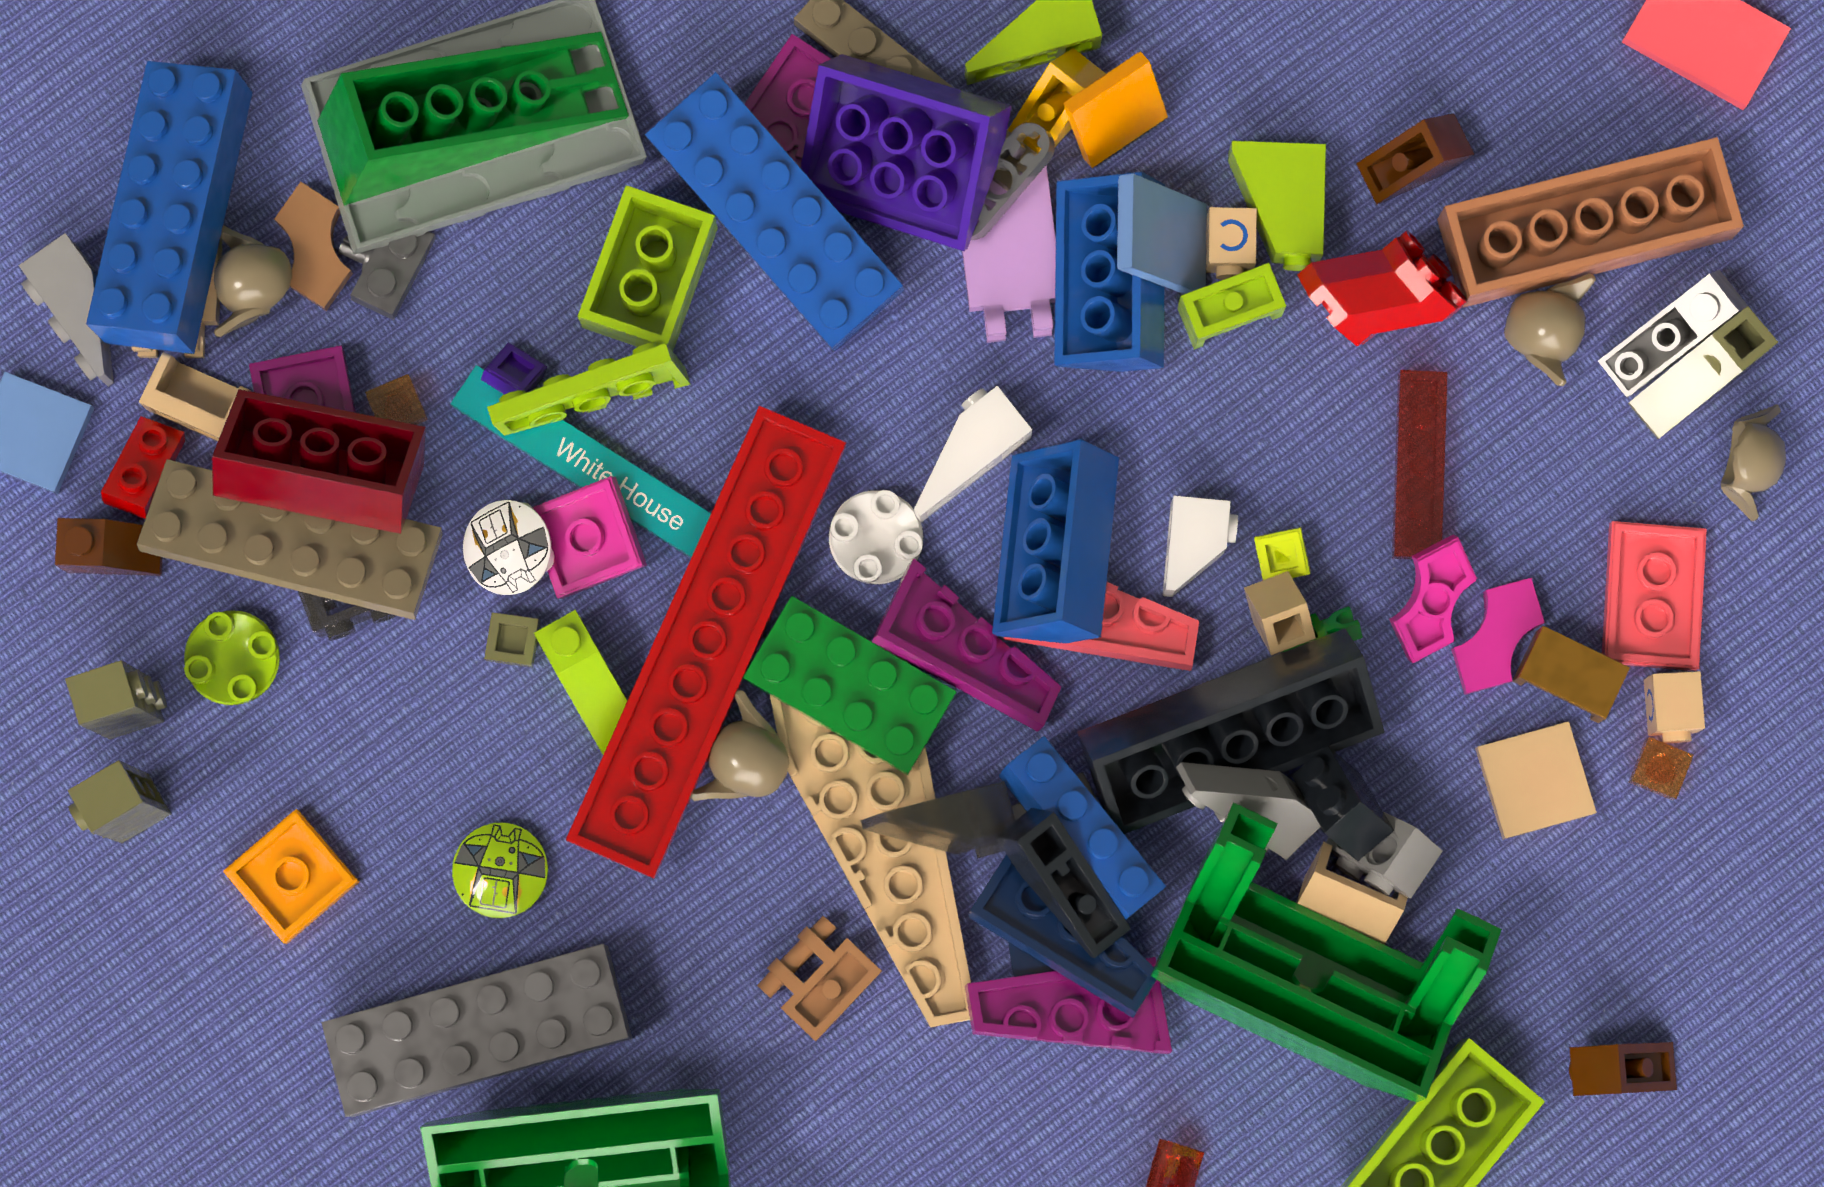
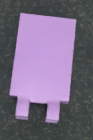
M1047 165L984 237L971 240L968 249L962 251L969 312H984L987 343L1006 341L1004 312L1030 309L1033 338L1052 336L1053 321L1050 303H1055L1056 238ZM992 180L990 190L993 194L1001 195L1007 192ZM985 199L984 204L991 209L996 205L993 201Z

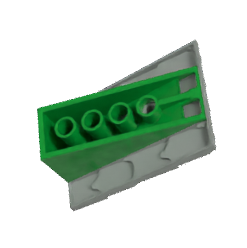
M555 0L305 78L301 84L319 146H321L328 175L335 191L334 194L342 220L348 233L353 255L387 246L393 240L414 234L418 237L431 230L481 217L490 211L568 190L574 185L627 171L633 166L643 164L647 158L595 0ZM400 228H406V229H403V230H400V231L393 232V231H395V230H397V229H400Z

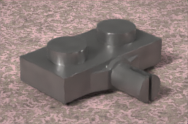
M400 228V229H397V230H395V231H393V232L400 231V230H403V229H406V228ZM428 231L418 237L415 234L390 241L387 246L353 255L348 236L343 239L344 244L341 243L338 253L362 264V274L350 294L351 300L394 320L436 239L435 234Z

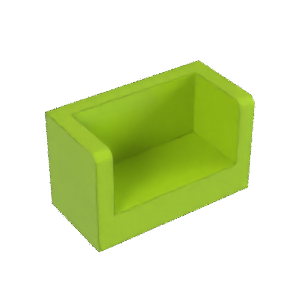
M1269 263L1181 295L1177 306L1194 350L1203 347L1206 339L1268 316L1272 320L1282 317L1286 308L1285 301Z

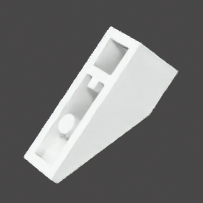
M998 386L988 393L984 388L978 390L961 405L965 411L959 415L914 508V514L920 522H923L1031 439V427Z

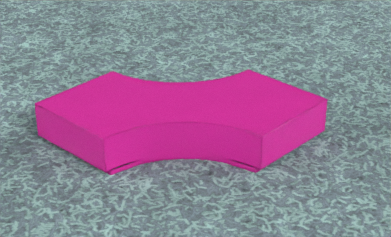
M1454 534L1412 556L1416 573L1412 595L1403 609L1389 619L1403 651L1411 663H1415L1454 642L1455 639L1451 627L1454 605L1463 590L1477 579L1459 538Z
M1532 578L1487 589L1483 592L1485 612L1478 631L1470 640L1451 649L1464 695L1513 681L1511 660L1517 643L1527 632L1545 623Z

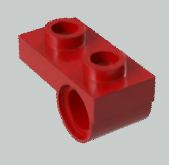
M140 416L101 490V498L104 504L146 519L166 460H176L185 443V433Z

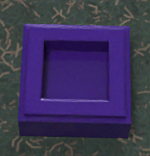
M508 342L484 369L481 380L504 395L517 390H524L527 393L532 391L543 379L547 366Z

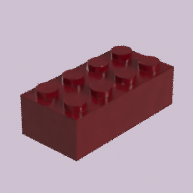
M238 389L212 455L213 496L401 534L424 467L426 427Z

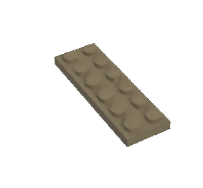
M167 459L137 546L140 552L416 620L443 534L441 527L406 519L403 530L399 534L213 496L212 470Z

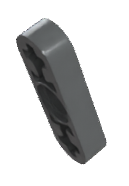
M1035 123L1021 124L1004 141L996 170L1008 169L1012 174L1013 183L1011 188L1001 195L993 194L989 188L986 198L996 203V205L991 209L986 204H983L978 218L979 223L975 227L971 240L984 237L1052 159L1055 151L1054 139L1040 125ZM1040 135L1041 137L1037 142L1041 148L1040 152L1037 155L1029 152L1019 162L1027 167L1023 173L1018 167L1006 160L1010 154L1018 160L1026 150L1025 145L1022 143L1024 138L1028 136L1035 139Z

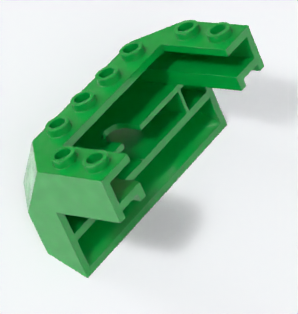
M1233 802L1199 867L1151 976L1189 1003L1361 1085L1414 1102L1426 1099L1451 1027L1487 973L1502 929L1457 908L1424 962L1422 963L1409 957L1399 950L1390 948L1276 894L1268 888L1251 882L1266 853L1264 849L1278 823Z
M673 1089L484 1110L427 1121L420 1127L431 1187H731L720 1089Z

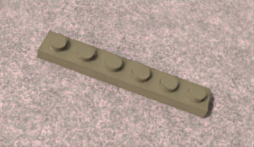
M809 0L794 17V25L834 57L844 54L952 87L844 0ZM1008 130L1006 132L1005 140L1011 134V132H1009ZM1024 144L1026 150L1018 160L1012 157L1011 154L1006 158L1007 161L1018 167L1022 173L1027 167L1019 163L1020 160L1029 152L1037 155L1026 144ZM1008 169L995 171L992 180L1008 191L1013 183L1011 172Z

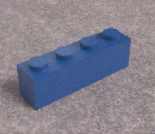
M1045 736L1008 763L999 774V778L1026 811L1034 808L1052 811L1056 814L1125 920L1166 887Z

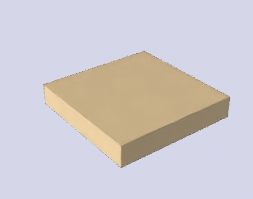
M1569 721L1475 748L1503 840L1597 813Z

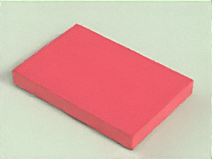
M1646 0L1622 43L1744 110L1791 28L1741 0Z
M1618 521L1609 523L1602 640L1603 655L1628 666L1697 671L1699 669L1707 529Z

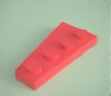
M1107 582L1101 637L1066 644L1004 637L1003 640L1191 671L1199 620L1144 597L1141 599L1118 590V586Z

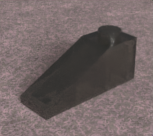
M1005 781L886 811L860 821L863 830L953 854L975 850L978 859L1004 851L995 836L1016 820Z

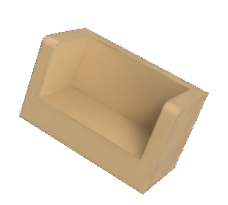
M163 352L139 403L149 412L218 442L238 389L250 390L242 386L236 388L179 363L172 355Z
M1323 842L1304 877L1296 903L1385 945L1404 912L1408 897L1396 891L1392 897H1389L1327 870L1326 866L1333 845Z

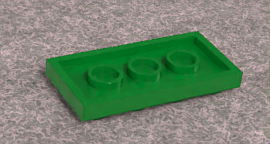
M793 596L790 597L743 676L745 681L906 775H909L957 693L952 688Z

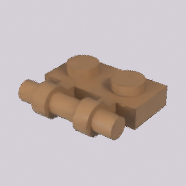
M824 916L810 929L806 926L796 936L799 941L781 960L777 957L767 967L770 972L757 984L770 998L785 985L793 995L781 1009L814 1041H817L882 972L848 938L833 952L824 942L837 928ZM814 953L824 963L803 983L794 973Z

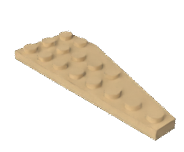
M770 695L777 736L788 751L790 763L787 772L930 1028L970 1020L965 986L967 983H971L926 747L909 775H906Z

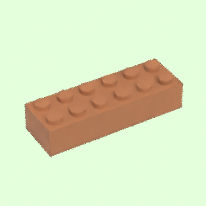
M1718 137L1444 206L1437 218L1455 285L1468 301L1462 308L1570 281L1589 273L1594 275L1732 240L1744 227Z

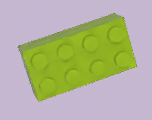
M1470 1038L1461 1039L1437 1068L1427 1098L1420 1102L1410 1101L1340 1187H1476L1545 1101Z

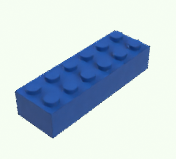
M147 61L86 322V325L105 344L195 353L253 94L236 70Z
M716 72L645 134L652 145L834 352L904 291L901 282Z

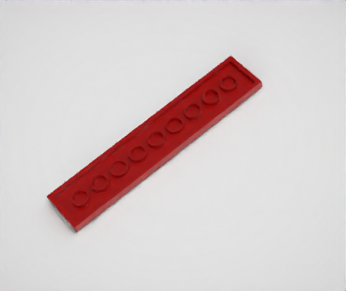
M762 406L758 407L566 837L567 842L652 879L656 878L708 761L712 746L734 702L735 693L742 684L743 676L750 666L845 451L846 442Z

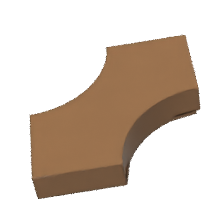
M300 181L274 220L289 235L293 246L294 261L290 288L327 311L353 274L340 261L334 247V227L341 213L336 204Z

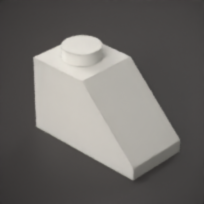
M1173 496L1170 504L1163 596L1173 597L1224 554L1227 542L1235 543L1238 515L1230 514L1231 501Z

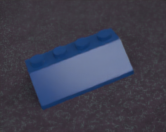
M1144 172L1057 181L1054 365L1057 367L1116 372L1164 368L1165 287L1123 272L1117 268L1119 176L1136 174L1165 186V184Z
M1082 439L1012 455L992 634L1001 637L1065 644L1101 637L1119 457Z

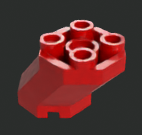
M1408 230L1393 239L1381 250L1311 262L1297 274L1308 297L1317 307L1322 303L1330 313L1326 317L1328 321L1356 346L1365 344L1377 333L1447 320L1468 302L1464 294L1453 282L1446 281L1452 275L1448 267L1435 254L1427 258L1423 254L1425 250L1421 243Z

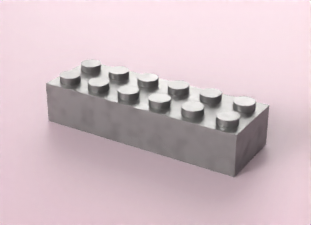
M605 944L321 1022L345 1117H356L633 1039L609 948Z

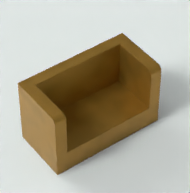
M1542 626L1535 632L1512 682L1520 686L1527 682L1591 713L1590 719L1600 723L1607 718L1630 667Z

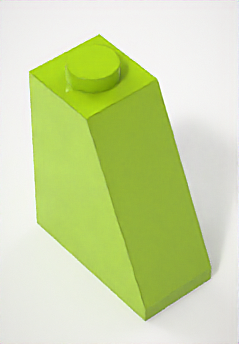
M1232 141L1228 151V163L1247 207L1257 208L1256 228L1271 262L1283 264V269L1302 271L1311 262L1320 261L1324 248L1326 144Z

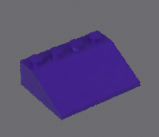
M841 54L818 66L801 170L838 212L965 251L970 244L998 165L1012 105Z

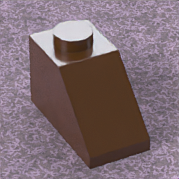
M1452 113L1423 119L1357 162L1356 165L1377 205L1442 176L1475 154L1455 114Z
M57 518L55 565L66 573L162 576L163 557L139 551L137 542L143 528L141 524L108 519Z
M1673 1042L1569 1047L1571 1061L1569 1075L1572 1081L1573 1096L1677 1090Z

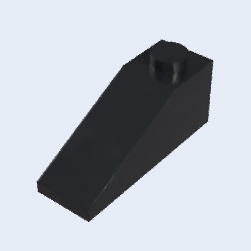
M1031 808L995 836L1022 878L1090 957L1096 958L1131 929L1054 812Z

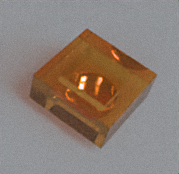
M409 374L365 392L375 417L414 425L428 420Z
M1648 737L1644 741L1629 783L1670 800H1675L1678 797L1694 755Z

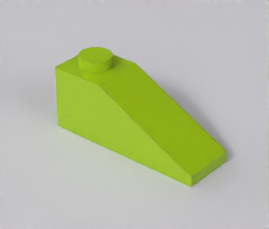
M1036 0L965 63L964 77L966 84H974L1049 63L1072 48L1079 53L1099 49L1101 47L1102 32L1092 0Z
M574 610L536 631L534 635L601 753L604 755L627 703V699L581 617Z

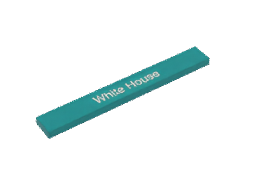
M477 365L474 367L450 403L453 408L579 488L610 476L616 477L631 521L686 556L692 557L711 513L564 420L504 436L492 424L487 408L499 403V398L504 394L483 382L481 377L484 370Z

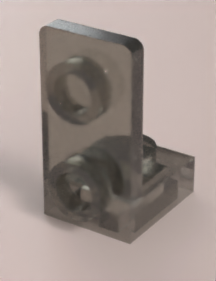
M298 591L312 631L320 638L327 636L329 641L354 633L356 631L354 625L371 618L373 623L377 624L397 617L396 615L360 606H353L332 614L331 610L337 608L336 600Z

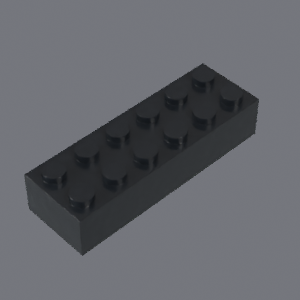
M1345 628L1077 732L1101 806L1123 834L1195 807L1182 791V788L1186 785L1176 768L1181 762L1280 771L1283 773L1305 764L1327 745L1337 752L1385 733L1364 656Z

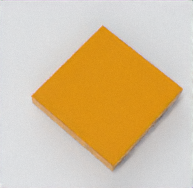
M1141 51L1063 103L1083 159L1091 168H1094L1168 118L1150 61Z
M298 809L290 813L223 871L284 944H288L360 882Z

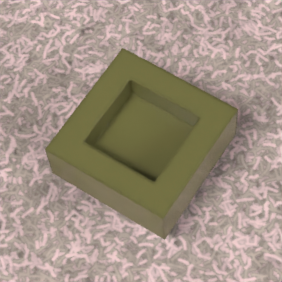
M492 612L484 659L489 662L533 668L537 647V639L534 633L539 630L541 621L536 618Z

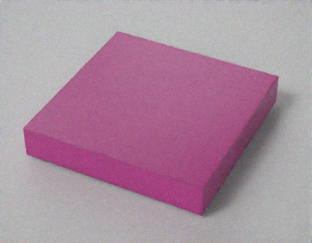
M607 477L532 507L544 520L550 534L551 549L554 552L555 558L552 567L548 570V574L557 599L566 598L647 566L616 477Z

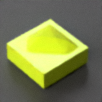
M1301 527L1254 537L1263 580L1287 571L1292 578L1311 574Z

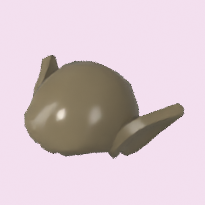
M224 225L221 238L231 249L218 259L214 271V285L218 300L232 312V315L214 330V334L217 337H222L233 330L249 325L256 321L259 316L269 314L270 309L284 297L290 288L292 279L290 261L283 251L273 246H266L260 241L233 231Z
M1590 273L1577 279L1559 283L1546 291L1521 294L1515 298L1507 315L1504 328L1506 340L1515 350L1523 354L1529 362L1542 370L1557 386H1564L1566 384L1562 362L1568 360L1576 353L1585 333L1586 316L1579 302L1596 281L1595 276Z
M1778 404L1737 419L1732 427L1729 459L1720 485L1723 493L1750 521H1755L1759 517L1752 493L1766 491L1776 485L1785 468V443L1776 431L1767 427V424L1781 412Z
M737 690L735 693L742 720L723 726L708 758L710 770L716 779L695 789L691 797L693 801L768 796L775 792L786 778L790 763L788 751L775 730L755 709L743 690Z

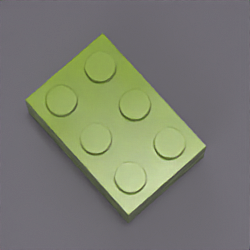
M626 185L578 313V319L582 328L636 347L652 342L659 343V345L666 343L673 351L718 230L715 215Z

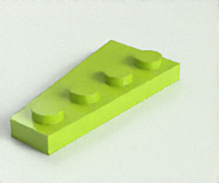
M652 342L638 346L632 351L633 355L616 361L612 358L596 361L588 366V371L571 377L568 374L551 377L543 383L544 387L527 393L524 390L509 392L499 398V403L487 408L492 424L505 436L563 420L567 416L565 410L573 407L577 412L588 411L589 413L606 408V405L611 400L610 397L632 396L633 400L651 396L653 394L652 387L657 384L672 381L676 389L691 385L685 366L666 343L659 345V343Z

